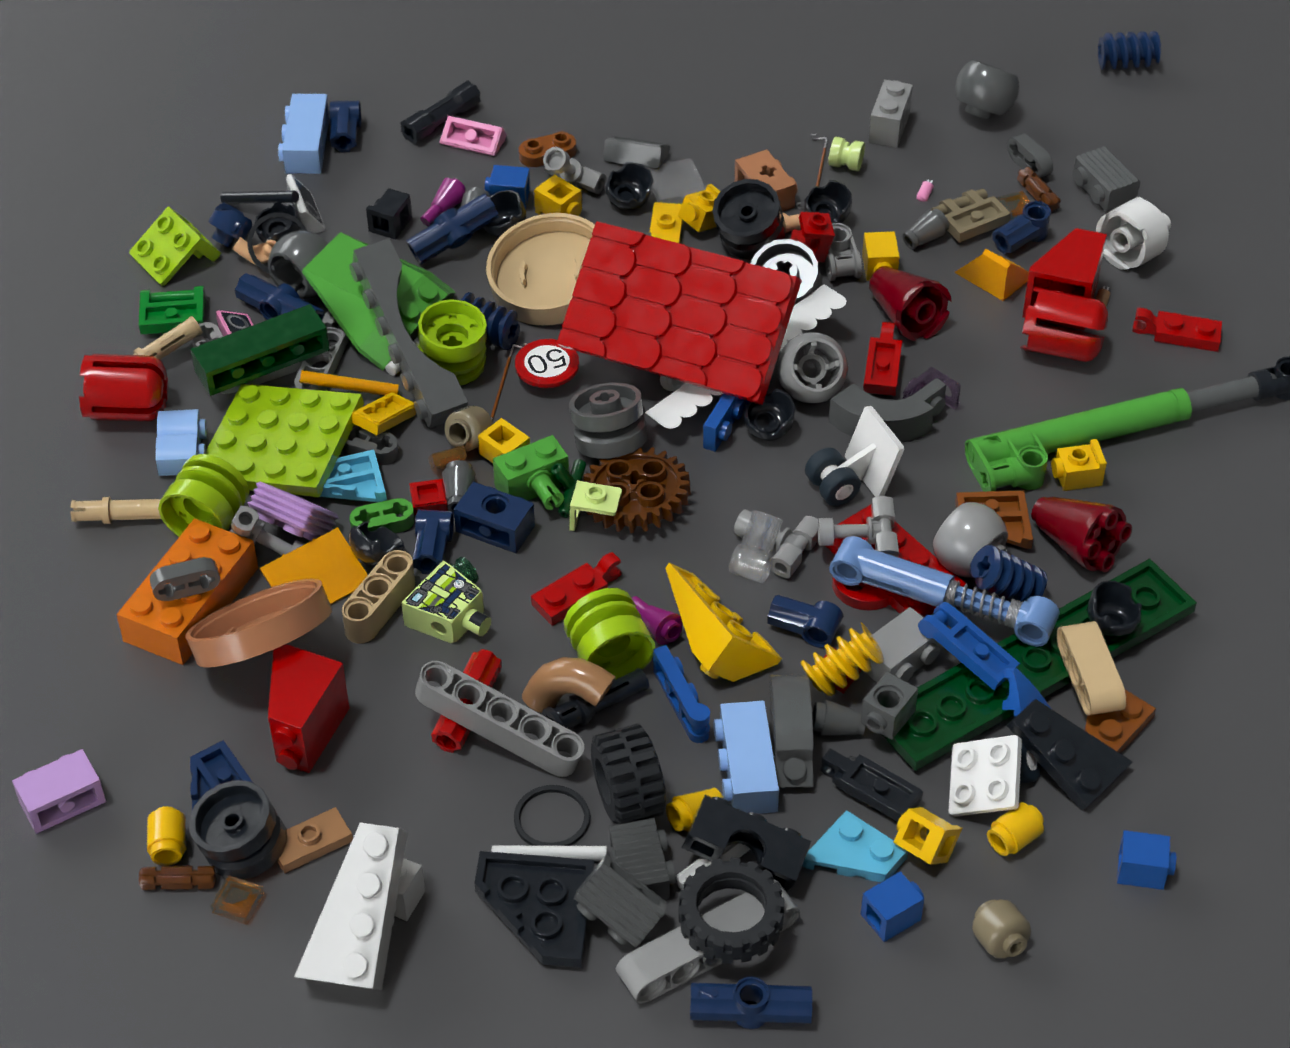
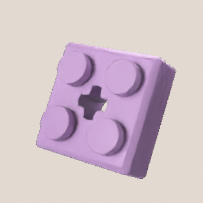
M261 481L256 483L258 488L253 489L255 494L250 496L252 501L248 502L249 507L257 510L259 519L280 526L289 533L311 541L313 538L316 539L333 530L332 526L336 525L335 520L339 519L338 515L334 512Z

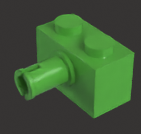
M551 435L493 458L495 487L498 491L524 498L527 501L539 497L547 510H553V506L549 502L550 500L558 508L564 501V495L558 490L562 485L551 473V468L554 464L561 463L569 472L568 455L556 438Z

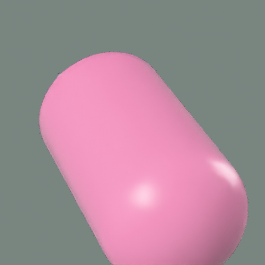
M928 179L922 183L916 196L917 200L922 202L928 201L934 188L933 180L929 182Z

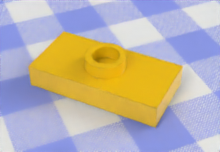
M654 202L649 232L651 236L680 243L683 219L678 216L682 204Z
M391 392L352 412V423L375 435H379L415 416L414 402Z

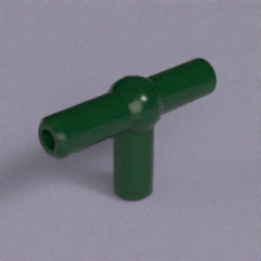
M581 459L573 462L570 474L561 463H556L551 468V473L563 487L564 501L560 505L558 513L564 518L570 517V503L577 481H582L587 464Z

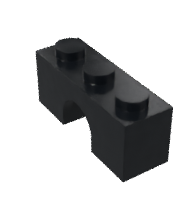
M705 795L695 813L681 848L713 861L721 857L726 846L735 843L743 844L749 847L755 854L759 869L762 871L768 870L773 875V880L778 881L788 894L797 881L811 841L803 838L794 829L780 828L767 822L763 816L757 813H746L732 807L731 803L723 798Z

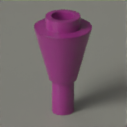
M444 178L431 203V207L420 218L421 222L426 226H430L440 214L460 204L466 191L464 184L455 178Z
M637 596L632 597L637 610L641 614L642 621L659 644H669L680 636L683 622L679 614L648 605Z

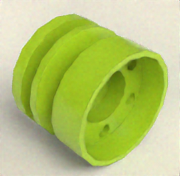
M455 299L442 300L429 305L421 313L418 322V348L437 365L455 374L460 385H466L476 380L483 373L486 364L485 342L487 336V324L484 314L476 306L466 301Z
M207 454L193 455L186 460L182 470L177 474L175 482L169 486L161 498L158 507L160 517L166 526L177 536L184 532L194 518L228 531L240 506H244L250 492L248 483L241 472L229 462L217 456Z
M604 588L591 592L579 599L568 610L564 618V631L570 639L572 647L576 650L577 657L602 667L616 676V679L637 668L643 670L653 657L655 641L646 624L642 621L641 614L627 591L619 588Z

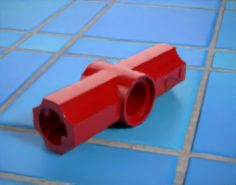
M481 649L478 652L472 653L463 673L492 688L501 672L502 660L497 658L492 651ZM460 699L465 704H473L469 699ZM441 715L431 734L432 742L437 744L441 750L453 753L456 750L462 749L471 730Z

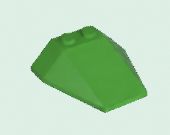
M340 232L303 268L302 273L357 351L383 371L386 365L392 361L388 352V345L390 344L386 336L379 334L375 324V318L377 317L373 308L368 309L362 296L364 289L360 281H354L349 267L353 262L354 250L369 244ZM400 259L402 272L397 289V302L404 328L409 336H411L418 329L421 313L429 305L442 300H450L456 292L432 272Z

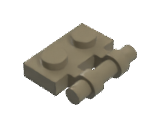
M984 188L977 191L973 189L963 192L959 198L953 200L950 198L940 201L938 206L931 208V211L939 209L944 213L949 222V229L947 231L958 242L1010 222L1011 213L994 196L988 198Z

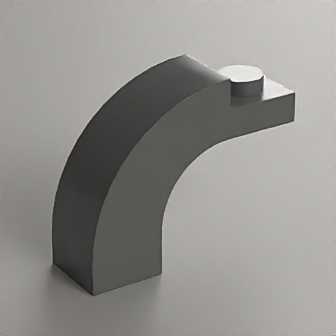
M936 378L908 398L883 400L868 394L852 383L830 399L829 423L852 437L864 407L872 406L901 443L911 441L931 431L933 416L938 415L946 403V384Z
M771 674L769 675L770 711L773 718L774 763L778 787H813V722L808 675Z

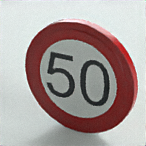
M556 339L536 340L519 350L515 357V370L519 378L529 385L540 388L557 387L569 382L579 370L578 353L556 344Z

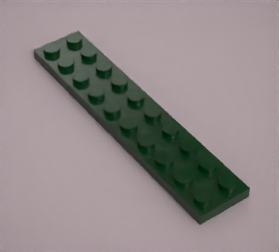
M1149 558L1110 580L1131 587V596L1134 603L1142 604L1140 625L1126 636L1113 637L1103 633L1102 635L1113 659L1195 612L1197 602ZM1092 591L1059 608L1060 615L1047 644L1038 647L1030 646L1018 639L1015 633L997 643L1020 663L1017 669L1029 679L1043 697L1072 682L1058 648L1057 629L1062 626L1091 622L1087 614V605ZM960 663L917 687L916 711L892 740L886 736L884 737L916 771L951 751L954 744L967 742L1013 716L1014 710H1002L1003 700H1006L1009 696L1010 683L1008 680H1005L998 688L993 690L963 663Z

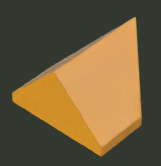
M985 249L982 255L954 273L1004 301L1028 281L1029 271Z

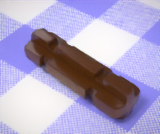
M1030 167L1018 171L1017 180L1037 201L1046 203L1050 207L1051 212L1060 208L1061 199L1052 192L1048 185Z
M162 866L161 870H157V867H142L139 872V885L143 890L157 889V886H161L162 889H193L194 885H198V889H212L216 883V873L213 866H198V870H193V866Z

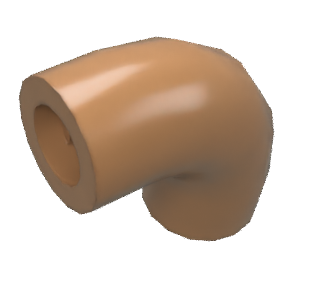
M561 657L543 664L534 673L523 690L522 699L528 707L539 713H542L543 709L549 706L555 708L560 698L567 693L580 696L597 707L611 688L616 676L582 658Z

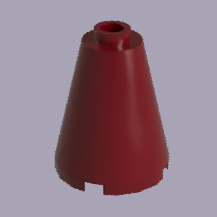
M890 267L878 269L870 279L869 289L890 320L895 324L898 331L911 341H917L916 338L921 337L925 339L932 337L947 321L950 314L947 306L948 300L951 302V295L948 289L941 283Z

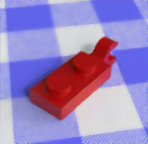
M1137 308L1132 331L1137 334H1153L1154 341L1218 352L1222 321L1165 311H1158L1156 317L1149 309Z
M882 322L880 338L870 337L863 390L867 393L896 395L902 340L893 339L894 323Z
M610 552L600 559L595 568L585 563L531 595V605L553 626L565 618L568 610L579 599L591 592L608 588V582L620 577L622 572L616 566L621 563V560L613 552Z

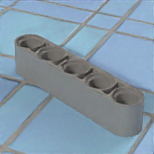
M430 661L422 667L415 694L418 701L424 706L555 776L567 777L572 775L577 769L585 747L582 738L575 732L444 662ZM434 681L440 684L441 686L434 687L427 682ZM460 699H469L473 704H465ZM492 716H500L506 722L496 721ZM525 733L536 735L538 740L530 739ZM558 751H565L571 757H564Z
M781 886L782 897H784L785 901L782 931H784L796 922L800 915V910ZM745 892L700 917L709 926L720 931L739 932L750 929L760 922L764 915V908L753 895ZM680 926L625 955L618 962L615 970L635 1000L641 1004L647 1003L720 965L722 959L714 958L713 961L704 957V952L701 950L696 952L689 945V938L683 937Z

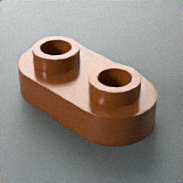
M563 131L528 139L519 146V160L527 167L544 166V154L552 147L563 149L572 158L576 154V139L573 135Z

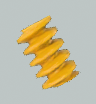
M862 622L863 633L859 634L853 628L848 629L851 641L847 642L841 636L836 637L839 649L835 650L829 644L824 645L827 655L825 658L817 652L812 653L815 663L813 666L805 660L800 661L804 672L818 691H823L828 696H833L835 694L834 683L840 688L847 686L846 675L852 680L859 679L858 667L864 672L871 671L870 659L877 664L883 663L884 659L880 646Z

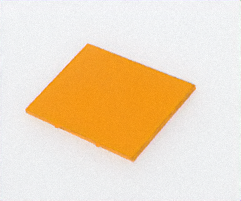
M338 527L316 539L313 538L307 544L287 554H283L282 557L260 568L271 587L302 579L320 580L330 604L353 593L368 576Z

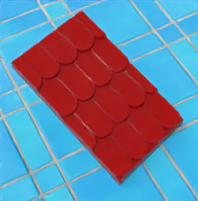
M596 221L592 238H590L582 263V269H580L572 294L573 297L570 300L564 318L563 328L560 331L556 344L567 349L763 405L802 280L785 272Z

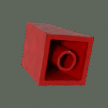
M1075 228L1030 266L1022 318L1026 316L1028 305L1033 306L1036 303L1039 292L1033 291L1034 287L1094 299L1107 234ZM1042 319V322L1085 330V327Z
M285 644L273 650L268 721L276 762L291 770L298 769L310 773L350 709L344 667L342 662Z

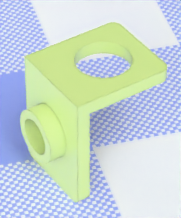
M577 481L570 503L569 530L575 531L580 511L615 516L622 489Z

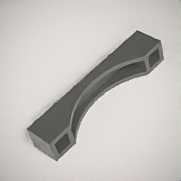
M390 238L355 249L353 252V262L349 265L352 277L355 282L360 281L364 289L362 296L368 309L373 308L377 317L375 318L377 330L381 336H386L390 344L388 345L390 358L394 364H399L403 372L401 373L402 383L406 391H412L415 397L414 407L418 417L421 420L425 419L429 429L444 424L451 413L466 407L468 401L455 374L440 367L425 356L414 344L404 328L397 302V289L401 279L402 263Z

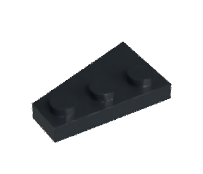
M1037 699L1030 702L1006 725L1014 735L1022 739V744L1080 810L1088 807L1133 763V761Z

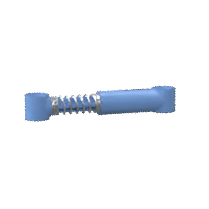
M846 537L842 541L829 567L833 578L844 585L854 586L859 583H865L938 607L942 602H947L955 608L960 606L962 612L969 609L972 615L978 612L981 618L987 615L990 621L995 618L998 619L999 624L1005 621L1006 626L1014 628L1017 638L1030 646L1038 647L1047 644L1060 615L1057 605L1046 597L1032 596L1027 601L1024 600V602L1015 601V599L1009 602L1004 600L1005 596L999 599L995 597V593L990 596L986 594V590L981 593L977 591V587H974V590L967 588V584L964 587L960 586L959 581H954V575L874 550L871 544L860 537Z

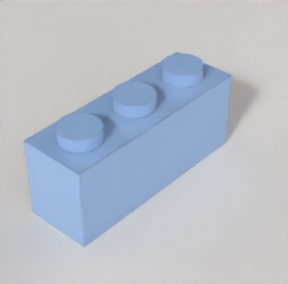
M292 94L290 106H285V122L287 124L282 125V141L284 143H279L278 146L279 161H284L285 173L321 174L330 120L327 94Z
M764 700L720 704V719H714L715 741H722L723 749H718L719 770L726 771L727 779H722L723 798L731 801L732 807L746 813L778 812L779 787Z

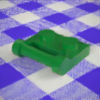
M194 286V290L151 293V290H141L139 305L140 334L167 333L186 321L190 316L194 317L198 324L205 322V287Z

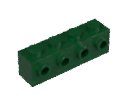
M311 304L190 349L195 373L210 396L330 351L327 327Z

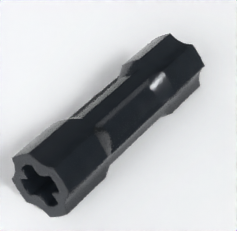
M467 80L449 91L445 98L426 110H419L400 122L401 133L404 138L415 144L433 133L437 126L447 120L448 116L453 117L456 114H462L481 102L479 89L475 84Z

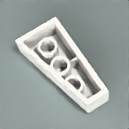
M367 823L359 824L294 977L382 990L408 832L395 827Z

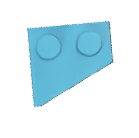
M369 450L338 457L329 478L323 486L320 497L370 502L386 501V492L375 451Z
M846 810L807 852L802 866L814 870L815 865L837 869V875L848 877L861 876L866 880L881 883L890 878L907 859L908 851L893 843L894 840Z

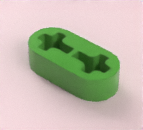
M402 498L363 505L351 512L350 526L352 528L354 525L362 524L363 521H368L367 528L369 531H374L384 526L394 533L409 530L415 522L413 505L408 500Z

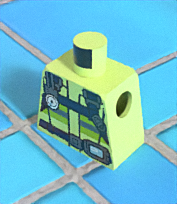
M442 561L401 602L405 626L449 643L457 642L467 630L478 636H483L491 626V618L483 614V593L480 588L445 561Z

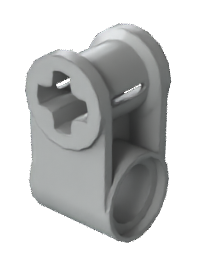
M833 223L835 237L825 260L828 280L835 281L836 277L854 275L855 278H860L862 275V262L853 239L852 231L845 224Z

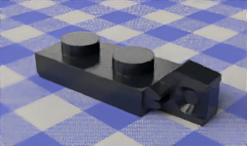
M830 748L822 758L821 771L832 778V782L897 822L908 808H916L922 800V789L860 754L858 757L850 756L847 758Z

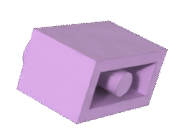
M83 749L64 755L52 763L29 771L23 776L12 780L19 803L36 834L106 802L100 779Z

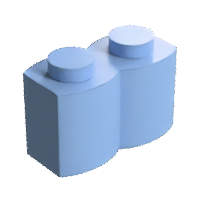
M199 409L158 411L156 465L159 476L177 475L182 470L186 460L193 455L205 454L206 447L205 444H201V439H207L206 419H200Z

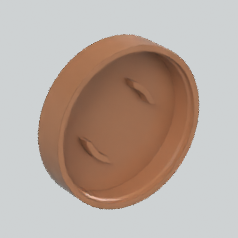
M302 579L256 592L211 613L188 630L186 640L198 666L218 667L229 665L269 652L308 633L330 616L332 607L320 580Z

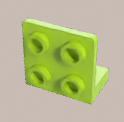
M169 206L129 251V254L162 286H165L192 254L199 259L204 255L212 262H215L222 254L190 221Z

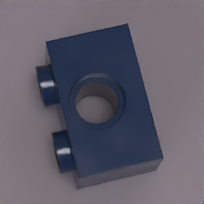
M476 482L470 485L454 508L456 532L515 554L535 527L534 503Z

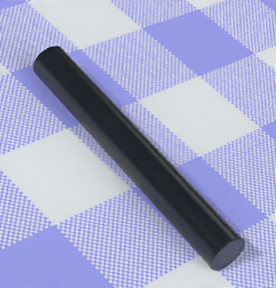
M296 190L223 192L220 200L226 204L275 203L276 201L280 203H296L299 200V194Z

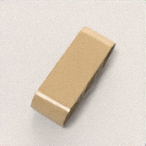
M394 550L384 555L344 603L342 615L345 635L348 640L357 644L371 641L401 606V602L413 591L415 576L413 559L409 553L402 550Z
M1092 621L1058 627V648L1084 713L1088 716L1125 709V689L1098 624Z

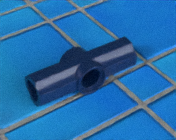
M484 193L457 210L452 208L443 212L433 221V225L409 238L406 242L415 259L422 265L448 248L453 250L462 246L470 240L474 232L499 218V214L491 199Z
M247 273L239 278L235 288L236 298L258 308L266 320L310 304L300 299L296 290L288 284L283 283L276 287ZM312 305L320 319L323 320L325 316L324 310Z
M756 977L743 978L737 984L691 983L690 1020L736 1021L738 1025L746 1029L759 1028L765 1022L811 1023L812 986L767 985L763 980ZM746 1001H754V1002H756V1003H758V1004H756V1005H748V1004H745L744 1002H746Z

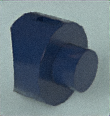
M226 203L218 205L208 220L210 224L216 227L211 238L227 247L231 246L234 238L239 239L241 237L246 240L252 228L251 219L245 217L241 211Z

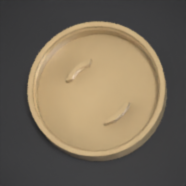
M548 213L525 219L505 231L491 248L486 264L487 278L497 305L505 306L507 313L510 310L517 311L518 321L532 325L563 323L570 300L573 297L572 294L580 269H582V263L590 238H592L595 224L572 214Z

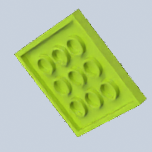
M241 384L205 454L217 456L233 465L246 479L251 491L258 488L256 483L261 481L293 495L320 497L323 486L329 478L354 426L352 423V412L364 405L362 394Z

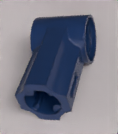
M360 100L330 101L331 147L336 148L342 153L350 152L357 144L358 127H361Z
M1040 201L1027 203L1023 208V214L993 231L992 240L995 242L997 249L1005 255L1006 253H1012L1028 242H1040L1047 238L1051 215L1050 207Z
M421 509L417 511L413 567L420 570L422 574L429 575L445 559L447 542H451L453 537V511Z
M775 595L767 616V624L802 634L804 640L810 645L817 648H825L824 645H831L844 615L836 604L829 601H818L815 605H811L781 595Z

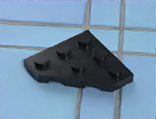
M480 851L474 882L475 892L541 964L582 968L588 918L578 910V902L574 897L579 887L595 869L594 860Z

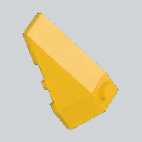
M668 563L665 569L692 653L702 663L700 669L706 675L713 679H718L720 676L735 682L779 664L782 658L766 639L758 632L754 631L751 634L749 630L742 626L741 622L744 619L736 612H732L726 606L719 603L720 597L695 574L672 563Z

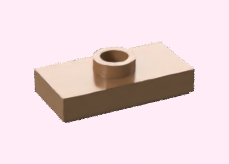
M334 807L287 829V842L277 862L285 874L351 843L353 840L352 833L337 808Z

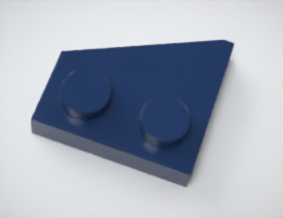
M224 740L190 756L192 811L200 798L219 784L234 780L252 782Z

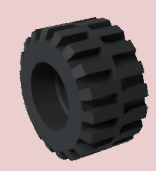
M634 724L594 735L591 743V760L594 776L604 808L613 823L622 824L663 815L666 806L664 778L654 745L640 724Z

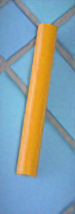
M301 370L300 383L384 396L391 392L398 394L399 384Z

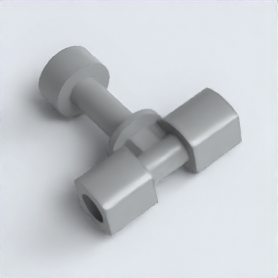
M552 147L544 154V170L547 174L552 176L555 174L567 182L577 181L579 187L596 194L601 193L607 180L605 174L588 167L582 168L578 160L570 158L568 153L559 147Z
M888 496L872 498V518L867 517L866 524L834 525L833 518H818L819 546H833L834 539L855 536L866 538L869 544H875V550L898 557L897 533L892 532L895 521L893 498Z
M240 506L231 523L232 529L230 532L253 540L254 545L258 542L280 555L287 554L305 545L298 540L291 545L263 530L266 523L262 521L260 526L257 525L259 515L253 508L248 506Z
M744 509L735 522L734 534L747 540L754 535L775 544L777 553L772 558L771 570L778 576L790 578L801 564L803 550H812L818 542V519L812 516H805L794 531L787 527L783 532L759 523L758 514Z

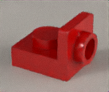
M800 212L798 218L803 237L805 238V244L813 251L818 262H825L835 237L830 214Z

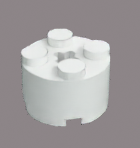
M1136 197L1103 215L1097 223L1096 232L1107 234L1103 256L1110 264L1122 270L1136 268L1160 255L1167 247L1171 221L1155 205L1141 197Z

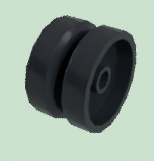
M743 179L733 182L722 189L715 199L712 211L722 245L730 254L741 259H753L754 255L764 245L775 240L784 239L786 223L777 192L769 184L757 179Z
M234 780L217 785L206 792L194 805L189 818L190 834L195 843L204 854L210 866L215 868V873L226 879L245 880L262 874L280 858L287 842L286 827L261 787L250 781Z

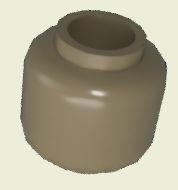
M466 406L454 411L446 419L444 427L445 436L449 444L462 452L472 451L479 448L478 435L493 425V420L484 408Z
M1003 899L989 900L983 903L975 913L972 926L973 933L990 955L995 958H1007L1017 956L1024 951L1030 939L1031 926L1015 904Z

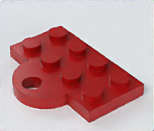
M872 504L837 525L866 524L867 517L872 518ZM894 521L892 532L897 533L898 558L954 575V581L957 580V582H960V586H965L966 583L962 579L948 571L938 561L937 557ZM845 538L834 539L833 546L826 547L836 555ZM832 576V588L835 595L843 603L855 609L878 610L890 605L901 614L911 607L922 617L933 614L936 608L935 606L865 583L858 584L862 587L861 590L851 591L846 588L847 585L838 582Z

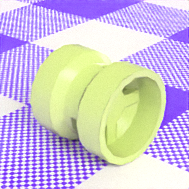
M835 136L830 148L829 165L840 167L847 164L849 170L859 171L864 158L865 142L855 140L850 144L845 138Z

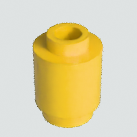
M1020 802L1017 809L1007 811L991 824V829L987 831V839L992 848L1000 855L1016 854L1044 832V818L1035 806Z
M164 806L151 812L147 817V852L151 856V860L158 865H174L182 859V855L186 851V817L181 811L173 807Z

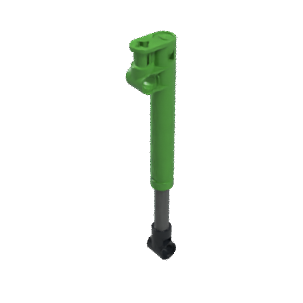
M1290 356L1278 359L1274 367L1250 372L1246 378L1186 392L1183 388H1177L1167 392L1164 391L968 439L965 442L967 463L983 492L996 491V488L1008 485L1012 487L1019 486L1026 490H1036L1044 484L1048 461L1047 454L1057 452V448L1090 444L1092 439H1097L1099 442L1188 420L1192 412L1249 398L1258 401L1275 396L1279 399L1290 400Z

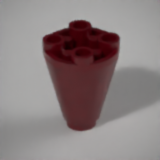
M1041 497L1034 504L1031 513L1032 520L1036 522L1037 526L1081 567L1093 572L1098 570L1108 572L1114 565L1115 556L1119 552L1122 543L1126 542L1132 533V525L1126 522V515L1123 510L1110 504L1060 497Z

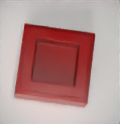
M443 479L409 483L414 516L417 514L418 509L448 511Z

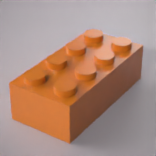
M194 518L116 614L123 642L184 665L192 655L186 640L188 630L206 616L231 604L259 568L254 541ZM202 557L211 558L216 562L220 574V583L214 589L172 601H160L154 597L150 576L158 568Z

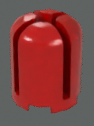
M1034 287L1033 291L1039 293L1036 303L1033 306L1028 305L1022 334L1028 335L1027 345L1021 346V349L1082 362L1093 360L1100 353L1105 336L1041 322L1042 319L1095 330H1105L1108 324V311L1105 304L1097 299Z
M84 355L80 369V376H84V396H79L82 417H90L96 420L151 422L157 419L158 411H164L169 387L167 372L161 360L154 356Z

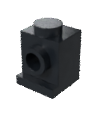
M388 188L383 196L376 200L374 206L368 205L366 208L368 231L396 240L412 219L410 194Z

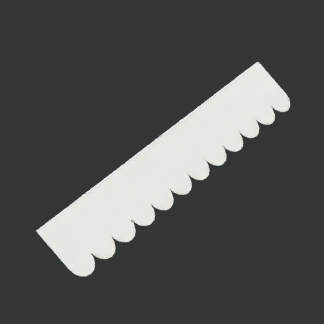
M824 284L794 305L780 351L788 343L787 340L789 341L797 335L803 334L802 330L815 328L817 326L816 319L823 320L829 318L832 314L830 308L840 309L844 307L847 302L846 299ZM685 383L645 413L663 427L673 429L681 424V417L687 418L695 415L697 406H706L712 402V395H721L723 393Z

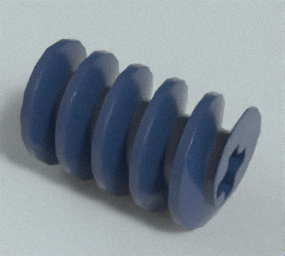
M1140 31L1137 36L1134 32H1128L1126 36L1122 32H1118L1114 37L1111 33H1105L1103 38H1099L1098 61L1101 70L1105 69L1107 61H1110L1112 69H1116L1118 61L1122 62L1124 69L1128 68L1129 60L1133 61L1135 68H1139L1141 60H1144L1146 68L1151 66L1152 59H1155L1157 64L1160 63L1161 41L1157 31H1151L1148 35L1145 31Z
M470 292L463 296L460 301H466L476 306L484 314L487 324L486 342H490L494 346H501L504 350L511 349L512 345L516 344L520 333L517 311L510 310L507 313L505 306L500 305L496 308L495 302L489 301L486 303L483 297L475 299L474 294Z
M993 545L981 548L975 554L970 564V573L972 577L976 578L978 588L987 590L992 595L995 593L1001 599L1002 596H1005L1004 600H1009V602L1012 599L1024 602V600L1027 601L1032 596H1043L1048 579L1044 570L1003 550H999V548Z

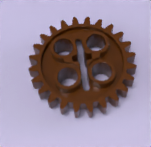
M640 447L635 453L614 457L610 460L599 458L600 466L590 465L591 473L583 475L584 482L622 489L615 516L586 511L587 515H593L595 523L603 520L604 528L606 529L616 524L617 532H620L625 526L629 527L630 533H634L637 526H641L646 532L649 529V524L652 523L660 528L662 519L672 522L673 513L682 514V505H688V496L691 495L689 472L685 471V464H678L677 456L668 458L667 451L665 450L656 455L654 447L650 448L647 453H642V448Z

